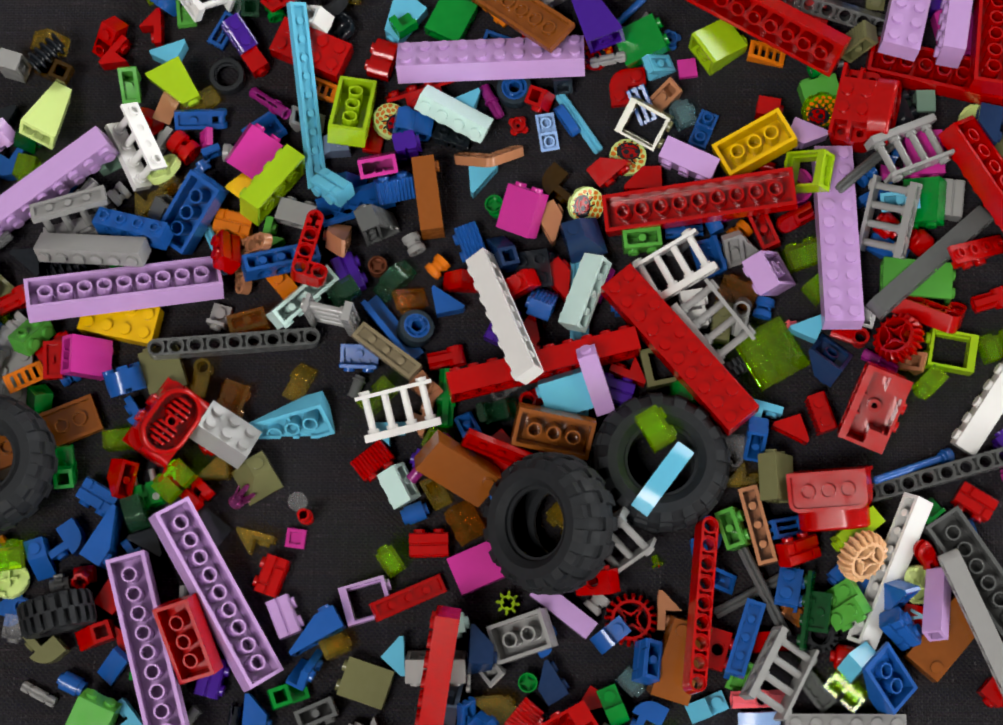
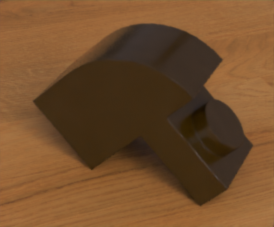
M55 59L53 64L46 62L47 69L40 66L41 74L34 70L36 75L52 83L56 81L66 87L75 72L72 65Z
M555 162L543 175V193L549 195L548 201L554 195L556 202L560 205L568 206V200L572 195L563 189L562 185L568 180L569 173Z

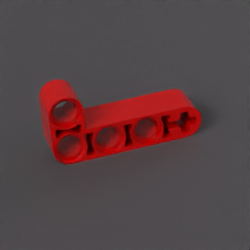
M314 209L309 211L306 216L292 261L290 276L295 282L319 288L325 284L328 270L324 265L312 261L324 220L323 213ZM313 221H316L315 227L311 226ZM306 236H311L313 239H308ZM295 269H302L303 272H298ZM314 274H320L322 277H316Z
M908 296L891 312L897 315L899 313L909 314L915 317L921 324L954 334L962 324L967 307L959 302H951L948 306L923 297Z

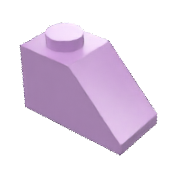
M794 118L791 129L798 140V146L794 149L799 148L802 150L827 139L828 130L800 118Z

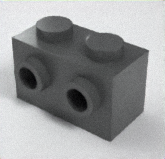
M332 696L293 712L298 725H318L323 722L328 725L337 721L336 717L340 716Z

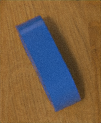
M563 104L553 109L556 117L572 138L580 133L578 125Z

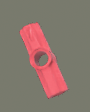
M761 690L780 704L785 696V693L780 690ZM730 691L731 709L771 708L765 703L759 704L757 697L751 700H744L739 696L741 691Z

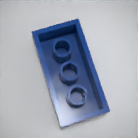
M190 169L160 220L168 223L174 235L169 246L182 255L193 254L229 193L226 188L200 170Z

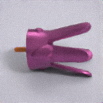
M246 484L239 492L240 486L238 485L235 493L229 497L228 502L233 509H240L244 504L251 502L249 500L256 495L252 493L243 497L249 488V484Z

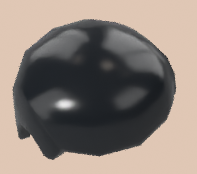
M341 12L339 15L334 16L335 18L328 34L347 41L352 37L355 25L354 21L347 14Z

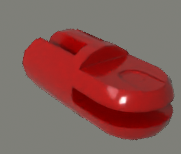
M808 201L798 206L797 210H790L778 217L776 220L778 231L789 233L814 220L815 214L811 202Z
M924 539L918 540L913 547V553L920 565H923V569L939 567L938 554L931 543Z

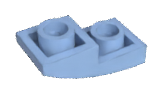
M554 112L535 115L541 152L560 149Z
M777 711L738 712V725H781V721L773 720Z

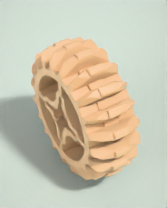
M862 530L860 533L855 532L854 537L849 536V540L844 542V547L840 548L841 553L837 555L839 560L836 563L839 566L840 572L847 579L854 582H864L865 579L870 580L872 575L876 576V572L881 570V565L885 564L884 559L888 557L886 554L888 552L887 543L879 534L873 531Z

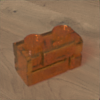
M264 306L226 316L230 333L270 329L266 309Z

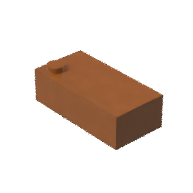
M434 154L411 157L422 239L444 238L445 232L437 172L440 171L439 161L434 159Z
M518 402L510 441L511 445L544 452H562L566 455H573L579 459L588 460L597 423L595 417Z
M439 430L433 434L414 457L416 471L476 507H479L490 495L489 491L493 483L502 478L498 466L472 450L461 446L459 442Z
M955 596L951 597L949 639L929 642L924 634H922V643L915 647L911 646L902 655L905 660L932 683L938 682L974 639V635Z
M670 615L662 639L663 650L660 681L648 685L646 691L651 695L688 706L691 695L687 694L682 687L687 620ZM697 623L698 627L702 628V624ZM695 640L696 646L700 648L699 641ZM694 660V666L698 668L699 664ZM692 680V685H693V687L695 686V683H696L694 680Z

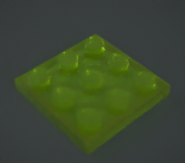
M780 316L755 328L756 334L754 337L756 339L754 341L748 337L735 347L762 391L810 365Z

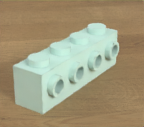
M428 84L420 93L414 107L422 115H427L438 123L444 124L453 129V131L469 137L470 140L480 144L487 135L494 120Z
M584 253L579 263V268L558 320L567 330L583 333L587 331L601 294V286L604 285L612 265L603 255Z
M328 264L325 265L328 273L326 282L322 287L317 288L301 284L266 314L277 330L282 327L288 328L294 323V317L297 315L300 317L304 314L300 306L302 298H306L307 292L311 293L315 302H318L321 299L320 295L325 292L327 294L335 287L334 283L339 278ZM314 274L316 277H322L320 274Z

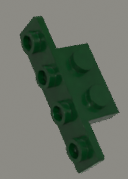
M809 570L808 574H805L804 586H807L806 594L802 596L804 612L800 614L799 625L802 628L801 634L797 636V646H799V650L807 651L809 631L829 634L834 595L832 593L814 591L816 571Z

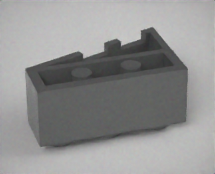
M363 204L353 211L367 247L402 232L394 213L373 204Z

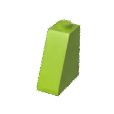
M179 56L145 73L149 81L185 108L197 105L199 100L202 99Z

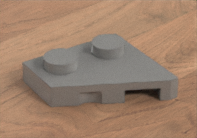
M740 230L721 236L728 269L741 265L742 261L759 252Z

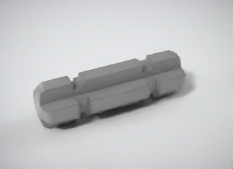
M621 51L616 54L611 53L590 58V65L592 68H598L600 65L603 67L617 64V62L622 63L626 61V53Z
M24 681L20 688L22 692L29 693L31 697L42 703L45 702L49 707H54L58 701L57 697L49 695L48 692L33 686L28 681Z

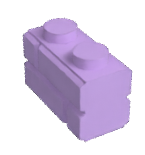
M284 594L265 602L279 640L303 632L302 626H305L302 616H297L295 608L298 606L294 596L290 597L289 594Z

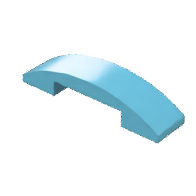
M678 441L637 495L631 506L647 517L693 456L694 452Z

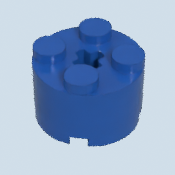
M140 362L129 364V368L127 365L117 367L115 372L113 369L102 372L110 398L147 388Z

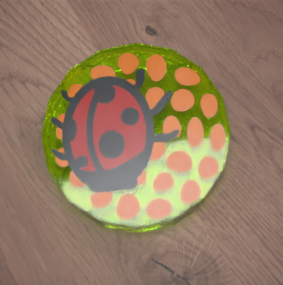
M817 92V94L809 96L801 109L803 120L821 128L830 125L835 97L828 92Z

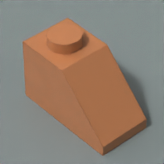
M554 199L546 203L540 224L551 246L556 244L563 219L562 214L564 213L559 203L556 204Z
M334 224L328 226L327 230L324 229L323 241H326L325 248L339 257L345 258L351 245L352 226Z

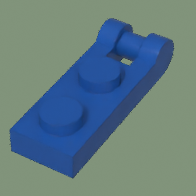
M227 109L174 110L175 130L205 129L206 127L226 129L228 128V122L225 117ZM218 116V121L213 122L212 117Z

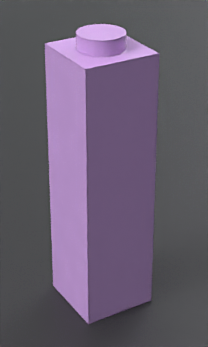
M595 344L583 345L576 349V354L596 416L605 415L612 411L615 412L614 402Z
M934 567L926 569L922 633L929 642L948 640L951 587L942 568Z
M534 593L529 595L585 640L598 624L562 595H537Z

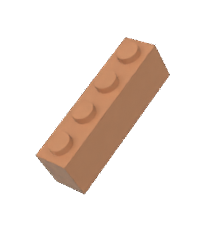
M757 484L738 489L758 566L762 567L777 563L776 552L762 501H760Z

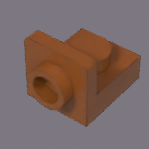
M779 606L783 617L799 628L800 614L804 612V607H798L797 613H793V608Z

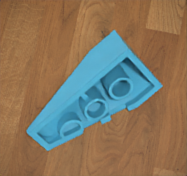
M323 391L305 395L249 423L262 431L258 439H280L281 437L299 439L300 436H311V439H318L335 434L336 432L331 408Z

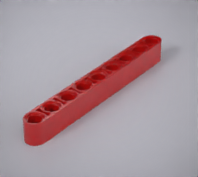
M712 516L705 517L695 526L682 681L683 690L689 695L699 693L705 690L707 686L719 523ZM704 524L709 526V531L705 528ZM703 542L708 546V550L703 547ZM701 562L705 563L706 569L702 567ZM700 581L704 583L705 589L700 586ZM698 601L703 603V609L699 606ZM697 620L701 622L702 628L698 627ZM695 640L699 641L700 648L696 646ZM694 660L698 662V668L694 666ZM692 680L697 683V689L693 687Z

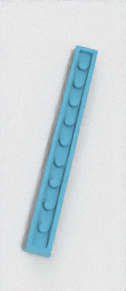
M290 1L286 3L307 186L308 189H311L310 179L325 167L307 5L306 2Z

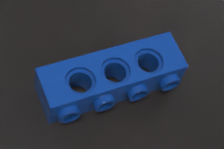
M99 207L92 220V224L99 235L146 237L150 247L165 251L174 236L167 222Z
M298 244L242 255L240 266L245 282L290 273ZM317 245L312 261L320 263L321 255Z

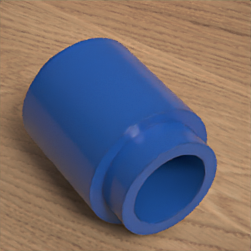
M421 500L403 507L404 509L400 510L405 525H412L428 519L426 515L430 514L426 503L422 504Z
M70 671L61 673L57 679L58 689L74 697L79 696L88 687V682L84 678Z

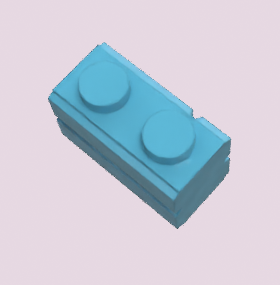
M323 167L318 174H315L310 179L313 194L317 197H323L330 205L335 204L341 208L347 203V200L349 201L355 195L351 182L326 167Z

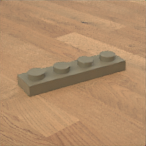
M365 322L351 335L355 341L408 381H411L423 368L422 364Z

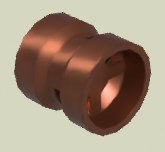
M374 256L369 260L368 268L374 278L380 279L387 275L388 265L383 257Z

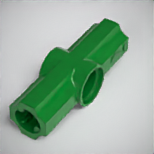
M451 368L440 369L439 386L444 392L436 398V406H438L436 417L441 416L442 424L437 425V427L441 428L453 427L456 402L451 403L446 384V372H449Z

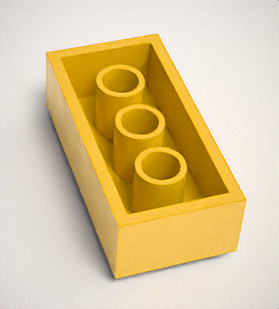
M776 108L711 146L715 157L720 158V165L726 175L733 176L751 173L797 147L798 140L780 109Z
M160 307L82 316L79 318L77 330L86 335L147 347L149 341L159 337L165 312Z

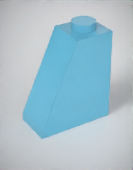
M393 0L384 29L386 40L397 44L403 43L412 34L410 33L400 40L390 26L389 18L396 15L397 18H400L409 13L413 19L417 20L419 26L428 15L427 7L418 0Z

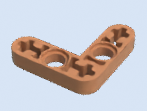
M514 145L492 153L459 152L454 154V160L456 165L494 167L523 157L524 149L522 145Z
M259 232L240 240L241 257L244 254L269 250L273 242L272 235ZM240 266L235 271V291L237 294L248 295L252 289V281L245 282Z

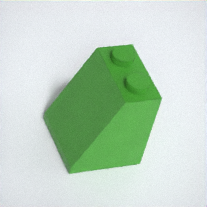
M86 688L78 696L65 725H115L122 704L111 697L98 693L94 689Z

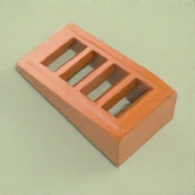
M751 39L746 61L783 68L786 54L766 43ZM755 49H758L757 55L754 54ZM762 50L765 51L764 57L761 56ZM769 52H773L772 59H768ZM776 53L780 54L779 62L775 61Z
M315 76V82L318 85L316 89L317 99L333 103L338 85ZM322 86L325 87L323 94L319 93ZM329 88L332 89L330 97L326 96Z
M40 360L2 376L9 394L44 380L43 366ZM33 367H35V369H36V371H37V373H38V375H39L38 378L36 377V375H35V373H34V371H33V369H32ZM26 370H28L31 376V381H29L25 373ZM17 374H21L25 384H21ZM12 376L17 384L16 388H14L10 380Z

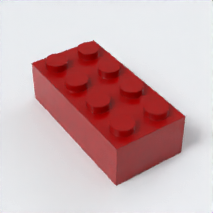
M284 16L269 50L272 57L293 65L288 18ZM309 27L315 75L338 84L340 75L343 76L354 53L352 44Z
M197 593L162 603L152 610L179 685L214 675L224 667Z

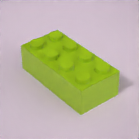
M340 75L328 123L327 143L365 148L376 100V80Z
M288 144L283 149L279 148L274 159L271 162L268 161L264 165L263 171L253 177L248 188L245 187L240 192V214L259 226L266 216L278 205L280 198L285 197L305 174V156Z

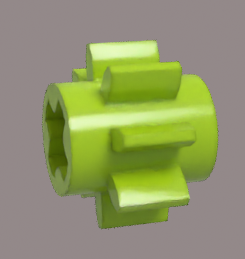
M508 591L506 596L500 593L502 599L501 601H496L497 604L501 605L498 612L504 610L506 616L508 611L511 610L513 613H516L514 607L520 606L519 603H515V599L518 596H510V591ZM504 599H507L508 601L510 599L513 600L511 603V608H509L508 606H506L505 608L503 607V605L505 604L503 601Z

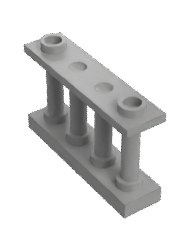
M934 113L889 129L888 134L881 132L873 135L864 144L866 150H878L890 172L883 180L885 184L889 182L897 183L907 175L936 164L944 165L951 160L950 157L955 153V150L951 149L944 152L932 131V125L937 120ZM922 131V133L926 134L937 154L936 156L928 158L916 136L917 132ZM906 137L910 139L921 159L920 162L912 163L900 141L901 138ZM888 140L891 145H894L905 165L904 168L897 170L884 147L886 145L885 141Z
M873 174V178L870 179L868 184L870 191L859 234L860 251L865 252L866 246L892 251L894 258L905 260L923 185L910 181V186L908 185L907 187L885 184L881 182V176ZM879 190L905 194V197H907L906 203L900 206L877 201ZM880 209L901 213V223L896 225L872 220L874 210ZM870 227L896 232L898 235L897 241L893 244L868 239Z
M104 185L30 204L31 220L33 224L42 222L45 226L43 227L44 233L88 234L95 232L96 229L92 224L95 214L89 215L87 210L98 207V209L99 207L106 208L105 205L108 204ZM79 212L82 216L71 220L69 214ZM61 217L62 223L53 225L50 221L51 219Z
M706 278L704 279L707 284L705 288L685 304L681 303L678 305L677 302L674 303L671 309L723 365L725 364L723 360L726 358L725 355L748 337L754 341L756 339L754 337L756 332L750 324L746 326L720 295L717 291L720 288L713 279L709 281ZM713 291L719 301L696 320L695 318L690 320L686 315L689 313L688 310ZM725 306L732 316L708 335L707 333L703 335L699 331L700 325ZM735 322H738L744 331L723 348H718L715 351L711 346L713 340Z
M308 292L306 298H302L300 308L303 309L302 312L312 328L316 329L317 322L345 328L348 336L352 337L351 335L359 327L360 317L353 302L345 301L344 306L341 307L315 302L311 293Z
M625 506L613 513V517L618 518V528H622L639 548L632 552L613 533L612 541L615 542V546L625 558L618 562L610 554L605 560L612 566L610 568H618V573L644 555L646 557L654 551V545L657 540L653 537L645 542L627 523L628 520L626 518L630 511Z
M783 625L772 627L739 694L744 700H751L757 697L777 712L773 718L775 721H786L792 715V708L812 667L817 663V656L820 652L817 649L807 650L806 652L799 650L798 646L787 639L786 635L789 629ZM781 646H784L802 659L798 669L778 656ZM772 663H775L794 676L789 686L770 674L769 669ZM764 680L785 693L781 704L761 691Z

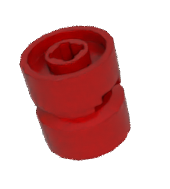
M181 129L173 133L166 143V148L172 154L177 155L186 165L192 163L200 154V149H202L196 141L190 140V136Z
M198 476L191 483V488H186L179 496L181 499L189 496L198 512L204 506V501H209L216 493Z

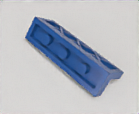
M374 182L355 187V195L349 201L347 200V203L341 208L335 204H328L323 197L315 199L317 210L321 211L324 216L335 215L327 220L324 218L323 227L354 219L353 211L363 204H373L383 209L395 207L396 204L394 202L379 205L376 200ZM348 209L353 210L351 213H343L345 210Z
M378 295L368 302L366 300L361 302L362 308L389 341L415 360L424 355L421 348L408 347L400 341L396 331L399 321Z
M747 598L723 678L729 680L731 675L744 679L766 608L765 603Z

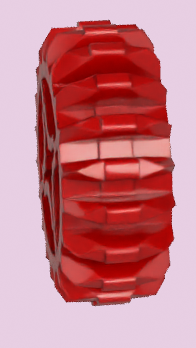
M899 313L898 316L893 314L891 319L886 317V322H880V328H875L877 334L873 335L875 341L872 342L875 346V352L879 354V357L883 356L882 358L885 361H890L894 364H898L899 361L905 364L906 359L912 360L911 356L913 354L918 355L917 350L922 349L920 344L925 342L923 326L915 317L909 314Z
M635 593L631 594V599H628V595L624 594L623 601L619 596L616 597L618 604L613 601L610 602L614 609H606L608 613H611V616H604V619L611 622L614 620L617 611L626 622V616L631 617L636 612L638 613L634 620L636 625L631 623L628 626L638 630L641 634L633 637L625 636L619 641V645H622L624 640H626L627 647H630L631 641H634L635 646V642L639 639H644V636L652 638L648 631L655 632L656 629L651 627V624L657 625V621L652 620L653 617L657 616V613H650L654 606L652 605L647 608L646 605L649 603V600L647 599L642 603V595L638 597V600H635ZM626 604L639 606L631 613L621 608V606ZM642 611L645 612L647 617L646 628L642 627L638 620Z

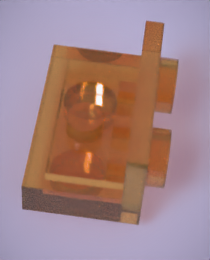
M724 274L718 292L725 301L733 303V306L738 298H748L752 303L750 313L758 295L752 288V281L745 282L739 280V277L734 274ZM745 304L737 305L739 309H742L744 311L747 310V306Z
M225 378L216 402L242 418L244 415L243 406L251 395V391H249L251 386Z
M465 500L451 506L444 512L446 522L451 526L456 540L462 547L484 536L483 529L486 527L473 504Z

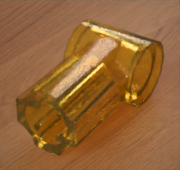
M199 358L194 363V373L189 389L201 398H205L214 367L207 359ZM207 364L208 369L205 372H200V366Z

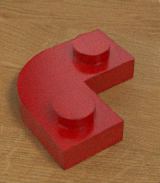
M644 67L622 69L612 76L609 84L611 108L627 106L629 98L626 91L628 89L638 87L641 84H644L646 87Z

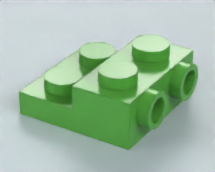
M846 578L825 592L834 594L830 622L836 632L842 630L844 633L853 628L852 623L856 621L858 624L868 618L866 615L873 611L857 583L853 580Z

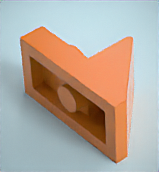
M287 274L266 278L283 300L298 288Z

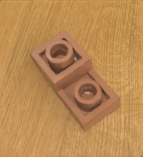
M163 92L152 118L171 126L174 110L179 108L180 103Z

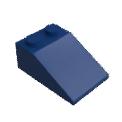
M112 504L79 554L98 567L107 569L105 560L116 558L119 553L125 510Z
M326 604L317 609L318 613L313 616L290 649V656L297 657L347 629L337 607Z
M885 642L862 668L868 698L878 713L895 715L918 689L889 642Z

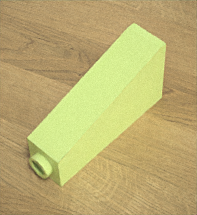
M55 81L21 118L19 133L52 150L56 144L70 103L72 89Z

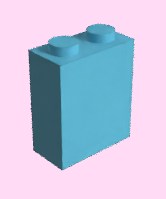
M581 368L538 380V387H535L538 398L543 400L544 404L541 405L542 407L571 413H579L594 408Z

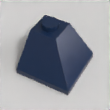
M577 218L561 223L560 231L571 264L580 262L584 253L608 254L597 218Z
M823 333L808 351L814 376L822 384L829 387L832 386L853 357L851 353Z
M471 624L468 635L467 674L492 670L493 664H497V652L494 651V644L475 624Z

